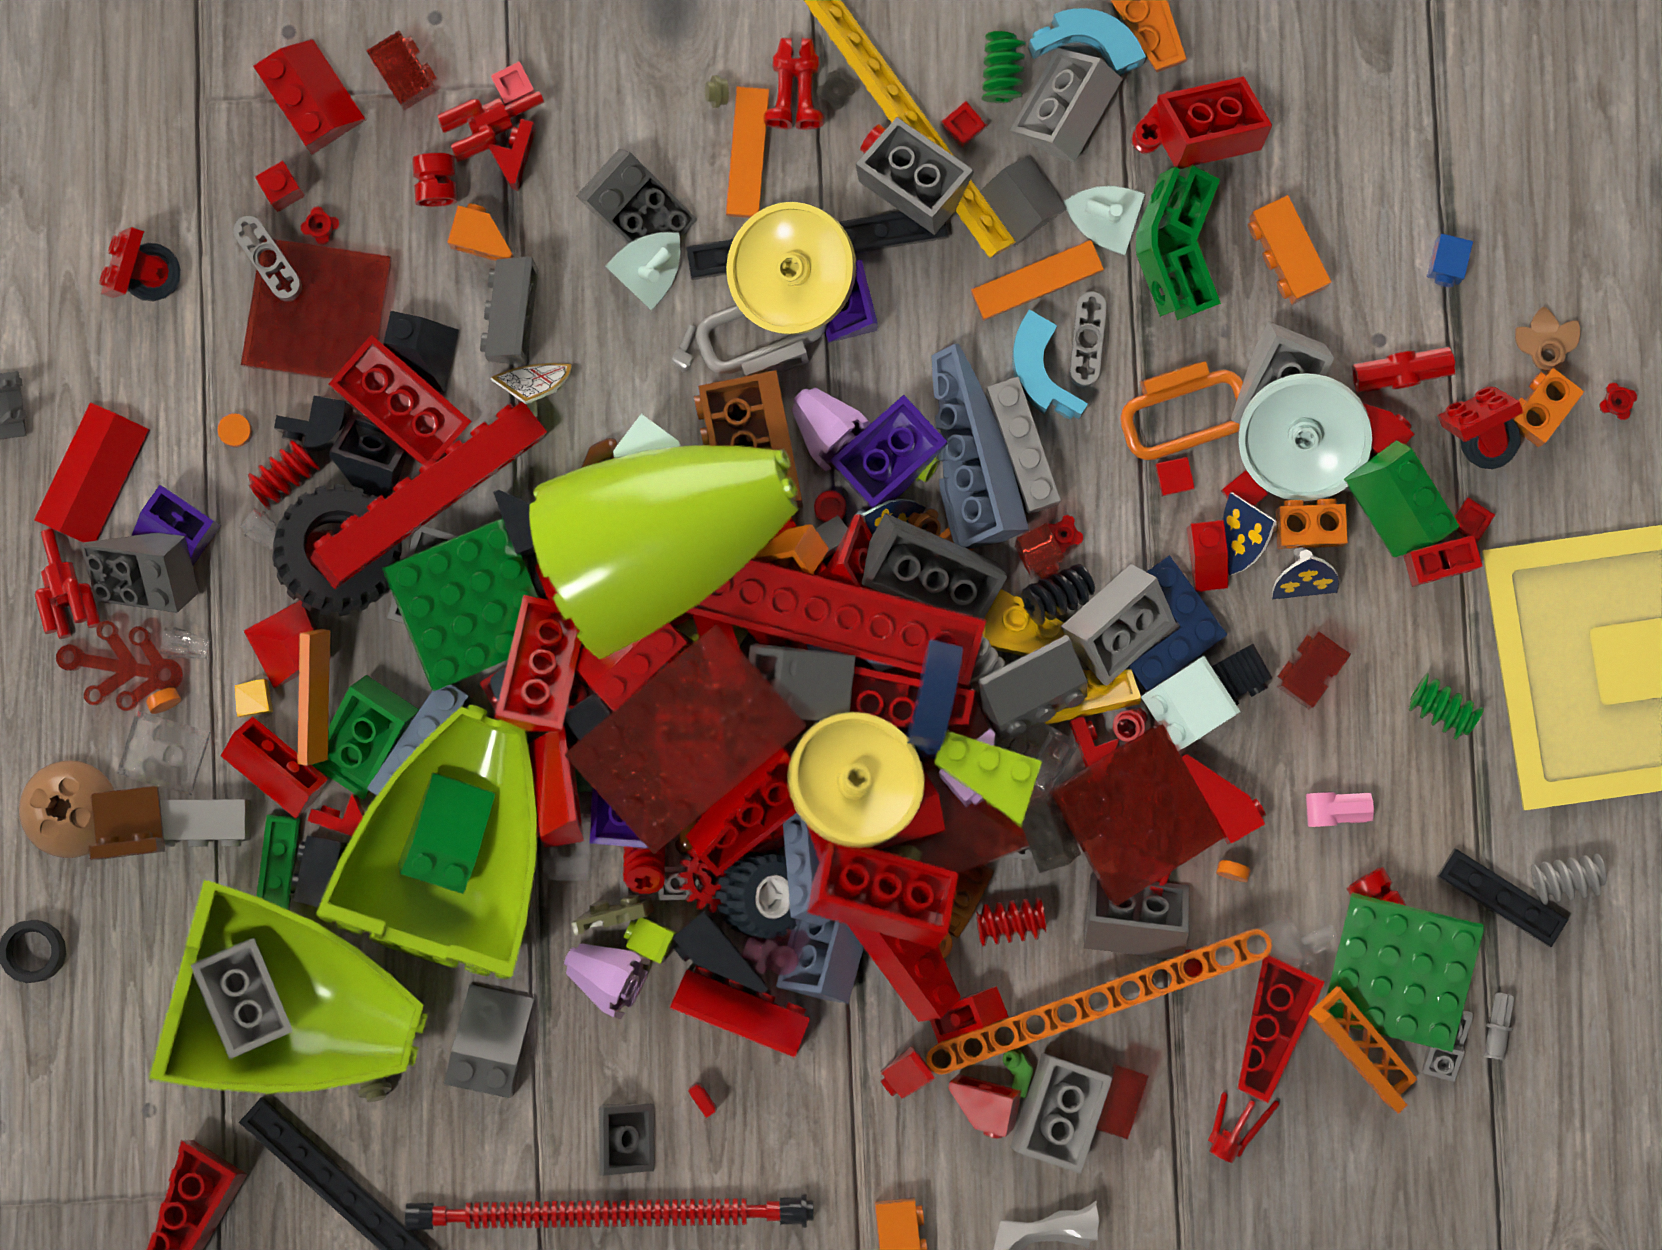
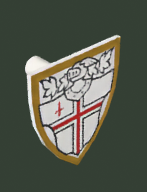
M548 363L523 366L491 377V380L525 403L534 416L537 417L536 400L557 392V389L570 376L572 364Z

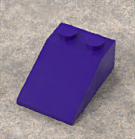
M903 395L831 458L830 461L838 473L872 509L884 502L896 500L948 442L909 399Z

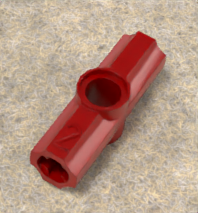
M1450 347L1419 353L1404 351L1388 355L1386 359L1358 363L1352 366L1353 383L1357 393L1376 391L1392 387V389L1408 388L1421 384V381L1455 375V359Z

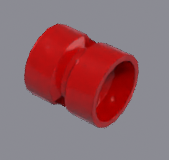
M425 153L414 156L412 158L413 176L419 181L414 185L415 204L423 207H441L455 204L457 202L456 183L451 180L456 175L454 155L449 153Z
M1384 867L1375 869L1346 888L1350 896L1351 893L1407 906L1400 893L1391 890L1390 887L1393 882Z

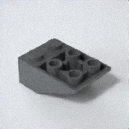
M620 148L576 195L595 216L627 244L642 236L658 232H678L679 238H681L697 220L631 152Z
M150 533L83 542L81 544L95 601L178 613L199 593L185 536Z
M763 644L750 646L743 714L822 721L833 715L850 713L856 656Z

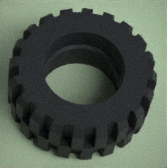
M335 484L333 489H326L325 485L317 487L314 493L308 494L305 492L298 497L294 505L290 504L285 510L282 520L279 521L273 542V566L277 569V578L280 584L287 587V594L293 600L296 598L303 602L302 607L308 610L314 607L319 609L322 615L329 616L331 612H338L339 616L349 615L352 610L360 612L367 609L370 603H376L383 596L386 589H389V584L382 567L400 560L402 543L396 545L337 589H334L325 576L310 564L306 556V541L315 528L327 523L342 524L355 514L360 518L369 511L366 507L377 497L372 495L368 498L362 495L363 489L354 486L353 491L345 490L344 484Z

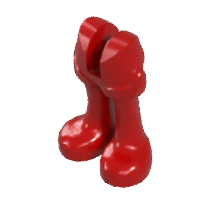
M781 37L772 62L773 70L778 73L777 102L774 108L765 111L763 115L764 124L777 129L792 128L793 77H798L796 128L799 130L820 128L824 125L825 116L821 111L814 109L812 100L813 74L817 73L819 69V57L815 52L813 39L801 38V48L799 50V56L801 57L792 58L794 56L792 38Z

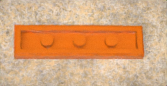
M737 86L726 216L750 218L759 212L766 125L764 124L763 115L768 110L769 89Z
M1089 240L973 288L971 293L981 317L985 321L1101 273L1104 268L1092 240Z
M325 629L300 633L297 762L306 766L328 760L330 630Z

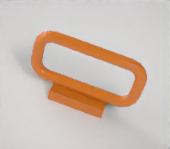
M1200 361L1139 381L1144 395L1128 401L1123 407L1120 416L1121 427L1131 453L1143 460H1155L1237 433L1240 424L1229 421L1153 447H1145L1139 441L1133 422L1134 414L1138 410L1219 383H1227L1232 387L1237 402L1243 381L1236 373L1229 370H1218L1209 373L1206 361Z

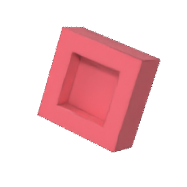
M520 61L491 75L505 106L535 93Z

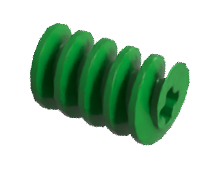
M992 31L986 33L985 39L989 42L985 45L984 49L988 54L984 57V65L988 68L983 70V77L987 81L982 84V90L986 93L982 95L981 100L989 103L1012 102L1013 99L1021 98L1023 93L1014 90V86L1023 85V80L1014 76L1016 73L1024 72V67L1015 64V61L1025 59V54L1017 52L1016 48L1025 47L1026 42L1017 39V36L1011 32Z
M1426 673L1410 698L1408 710L1411 712L1418 706L1422 707L1421 719L1429 713L1433 714L1432 726L1441 720L1444 721L1443 733H1446L1452 727L1455 728L1454 740H1457L1462 735H1468L1480 720L1484 708L1479 707L1472 712L1474 707L1473 701L1468 700L1461 705L1462 694L1456 693L1450 698L1451 687L1445 686L1438 691L1440 680L1434 679L1427 684L1429 673Z

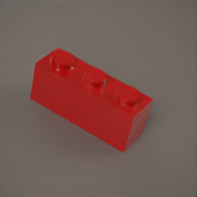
M253 716L232 734L220 755L295 819L315 802L328 780L327 777L312 765L298 764V753Z

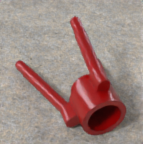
M1223 1092L1218 1105L1213 1130L1208 1138V1141L1213 1143L1209 1152L1233 1164L1236 1156L1241 1157L1246 1146L1278 1108V1101H1274L1242 1139L1239 1134L1247 1122L1255 1102L1250 1101L1232 1132L1224 1129L1222 1134H1220L1228 1094Z

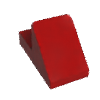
M521 119L519 126L513 127L511 131L509 146H513L512 149L487 143L490 152L510 187L517 191L519 190L536 133L534 122Z
M1081 716L1068 723L1090 781L1095 783L1101 780L1120 739L1117 738L1095 747L1093 741L1098 738L1091 721L1085 722L1084 716Z
M352 794L343 818L339 817L340 810L322 805L321 810L311 808L307 821L353 837L365 815V811L358 796Z

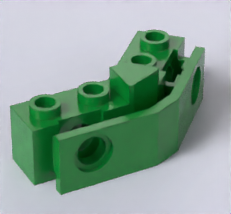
M1194 165L1183 170L1173 167L1159 174L1136 232V255L1159 316L1174 312L1177 321L1221 304L1197 242L1220 179ZM1159 288L1163 289L1164 295H1161Z

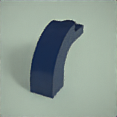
M933 640L929 641L923 659L917 699L906 733L907 743L913 745L918 757L935 759L938 750H941L957 687L963 649L961 646Z

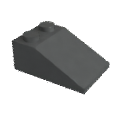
M470 984L452 1046L444 1085L511 1098L514 1095L535 998Z

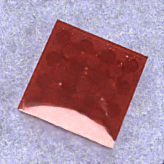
M273 239L300 278L302 290L296 299L283 301L271 291L256 269L241 366L332 380L371 334L379 341L392 258L386 255ZM272 250L263 251L259 256L260 265L263 267L274 265L277 259L276 253ZM280 270L274 273L282 285L278 290L284 289L287 293L292 290L290 284L294 280L288 281Z
M1157 723L1146 730L1143 735L1128 741L1050 790L1052 797L1106 895L1115 906L1123 903L1225 838L1163 723Z

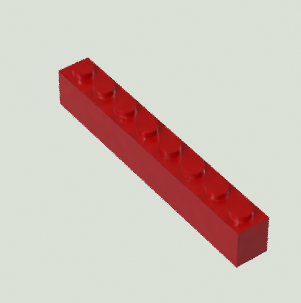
M520 402L515 407L511 403L506 405L495 415L498 419L490 425L486 421L481 423L470 432L472 438L465 443H462L461 440L453 443L444 451L446 453L444 458L438 462L433 458L419 469L421 474L411 480L409 477L401 480L393 487L395 493L386 499L382 495L366 507L369 511L359 518L355 514L340 525L342 531L332 537L328 533L314 544L316 549L310 559L334 589L340 587L539 443L547 431L527 405L523 402Z

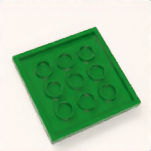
M503 518L382 567L432 691L439 690L507 661L510 655L523 595L538 598L522 556H517Z
M1351 893L1327 995L1337 986L1341 988L1380 1035L1453 1052L1484 931V924ZM1339 999L1327 1012L1333 1018H1343L1344 1003ZM1350 1025L1352 1028L1364 1029L1362 1025Z

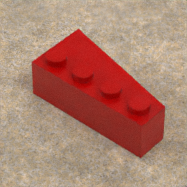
M854 667L850 713L873 715L889 722L897 729H908L917 699L920 680ZM956 687L947 727L971 726L977 697L975 691Z
M773 733L769 735L686 835L697 856L716 876H719L798 812L792 801L788 783L792 754Z
M847 924L918 1022L942 1018L961 998L938 946L934 948Z
M1270 955L1262 959L1237 1087L1238 1090L1267 1104L1269 1103L1309 1018L1308 1013L1313 1009L1324 986V981Z
M181 1140L177 1151L179 1155L175 1167L171 1170L168 1190L164 1201L161 1202L158 1222L155 1231L151 1234L147 1250H203L248 1174L196 1141Z

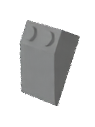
M1268 321L1254 348L1231 417L1232 421L1240 424L1243 413L1252 398L1273 381L1295 374L1326 376L1335 359L1327 345Z

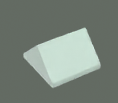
M640 414L613 450L614 458L645 450L680 447L681 444L654 422Z

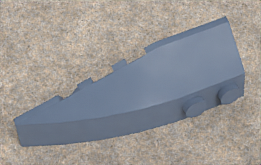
M953 344L931 355L934 398L939 400L938 415H935L936 429H940L941 435L948 442L938 454V460L943 462V478L939 479L953 542L966 549H973L1006 541L1028 531L1029 528L1013 467L991 407L960 345Z
M796 919L797 926L791 930L776 987L827 1001L848 1004L862 956V944L846 923L831 920L822 925H816Z

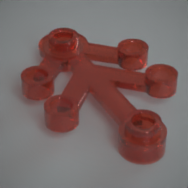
M111 621L100 622L96 633L100 639L108 642L119 660L85 654L80 647L72 644L62 646L56 654L57 664L67 671H77L81 667L116 672L98 686L91 685L85 689V701L95 706L102 704L106 696L135 676L149 679L132 692L123 691L118 694L116 704L121 710L132 711L137 707L138 702L157 689H176L183 679V670L180 664L172 659H163L151 641L150 632L141 626H136L130 630L129 640L133 645L141 647L151 665L137 662L118 634L117 625ZM111 625L113 632L110 636L105 637L102 630L104 626ZM143 631L145 639L137 643L134 638L135 633ZM68 651L74 654V659L71 663L64 661V655ZM168 668L171 672V677L163 681L160 673L163 669ZM97 689L100 692V697L97 701L93 702L90 699V692ZM126 695H130L132 698V704L129 707L122 705V699Z

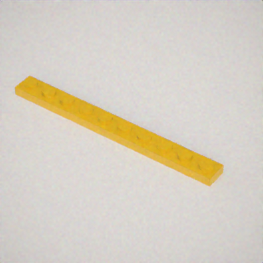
M804 0L810 12L820 22L829 38L846 58L847 63L853 68L868 92L872 94L882 108L886 117L891 122L898 117L953 155L841 0ZM970 179L955 211L976 238L980 247L989 258H992L1009 249L1016 241Z

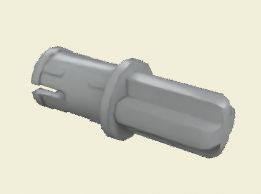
M1496 993L1494 995L1490 1024L1486 1023V1027H1489L1483 1057L1505 1060L1504 1055L1509 1031H1513V1028H1510L1514 996L1510 994Z

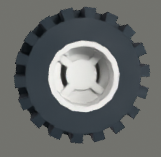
M749 852L724 871L726 874L724 878H719L718 884L721 885V891H716V899H721V904L717 907L719 913H725L722 919L726 924L732 925L731 929L745 935L770 939L775 938V936L782 937L787 934V929L793 930L797 926L796 919L791 918L786 857Z

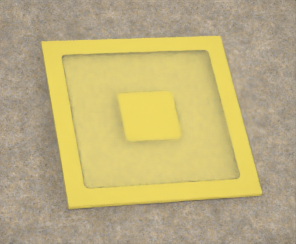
M1662 525L1483 550V562L1523 811L1662 791Z

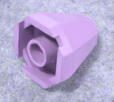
M816 387L811 390H802L793 400L795 404L791 410L809 453L825 471L832 469L828 465L831 463L830 459L871 424L860 411Z
M580 944L577 948L572 947L564 964L567 966L566 974L602 1012L621 1019L626 1013L620 1010L624 1005L631 1008L647 979L648 971L642 968L643 964H650V959L633 951Z

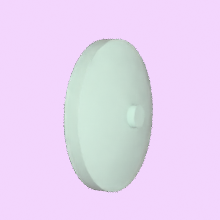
M1295 374L1268 384L1249 402L1239 426V450L1246 470L1262 488L1288 500L1315 501L1339 493L1348 487L1344 478L1365 464L1371 452V424L1361 400L1341 382L1318 374Z

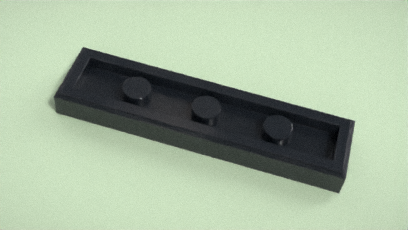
M1456 848L1452 850L1437 875L1444 882L1548 947L1552 948L1569 920Z

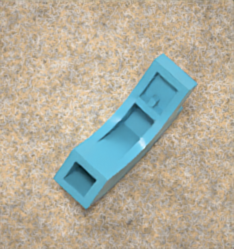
M1085 8L1069 9L1054 14L1052 19L1054 29H1050L1047 26L1032 34L1033 38L1030 39L1028 45L1033 59L1066 44L1082 43L1089 45L1104 57L1107 65L1119 76L1142 66L1146 58L1137 38L1125 24L1107 13Z
M1029 309L1019 326L1012 350L1015 378L1019 377L1026 399L1043 414H1045L1049 405L1053 404L1056 406L1054 410L1061 416L1070 420L1073 416L1080 419L1088 403L1057 386L1049 378L1044 368V350L1055 333L1057 325Z

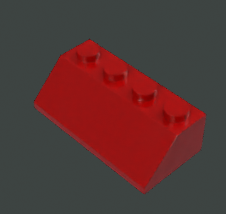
M827 840L813 880L807 913L936 948L948 934L958 872L867 847L844 846Z
M695 965L694 970L686 969L671 1003V1009L795 1058L810 1017L805 1015L807 1009L790 1002L787 1003L786 1007L774 1003L775 996L765 992L762 994L758 991L753 995L743 991L744 985L726 978L724 983L712 978L714 972Z

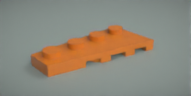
M1110 0L1126 26L1137 38L1144 54L1156 72L1187 62L1167 0Z

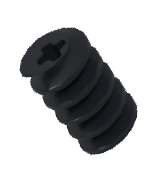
M1078 563L1070 568L1062 569L1059 573L1051 574L1048 578L1040 579L1037 583L1029 584L1022 590V602L1032 620L1037 625H1042L1045 623V618L1053 620L1056 617V613L1064 615L1067 612V608L1075 610L1078 607V603L1085 605L1089 602V595H1093L1095 592V584L1089 571Z

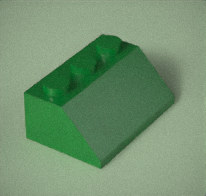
M1397 440L1344 478V481L1390 555L1394 558L1411 551L1434 546L1460 527L1414 450Z

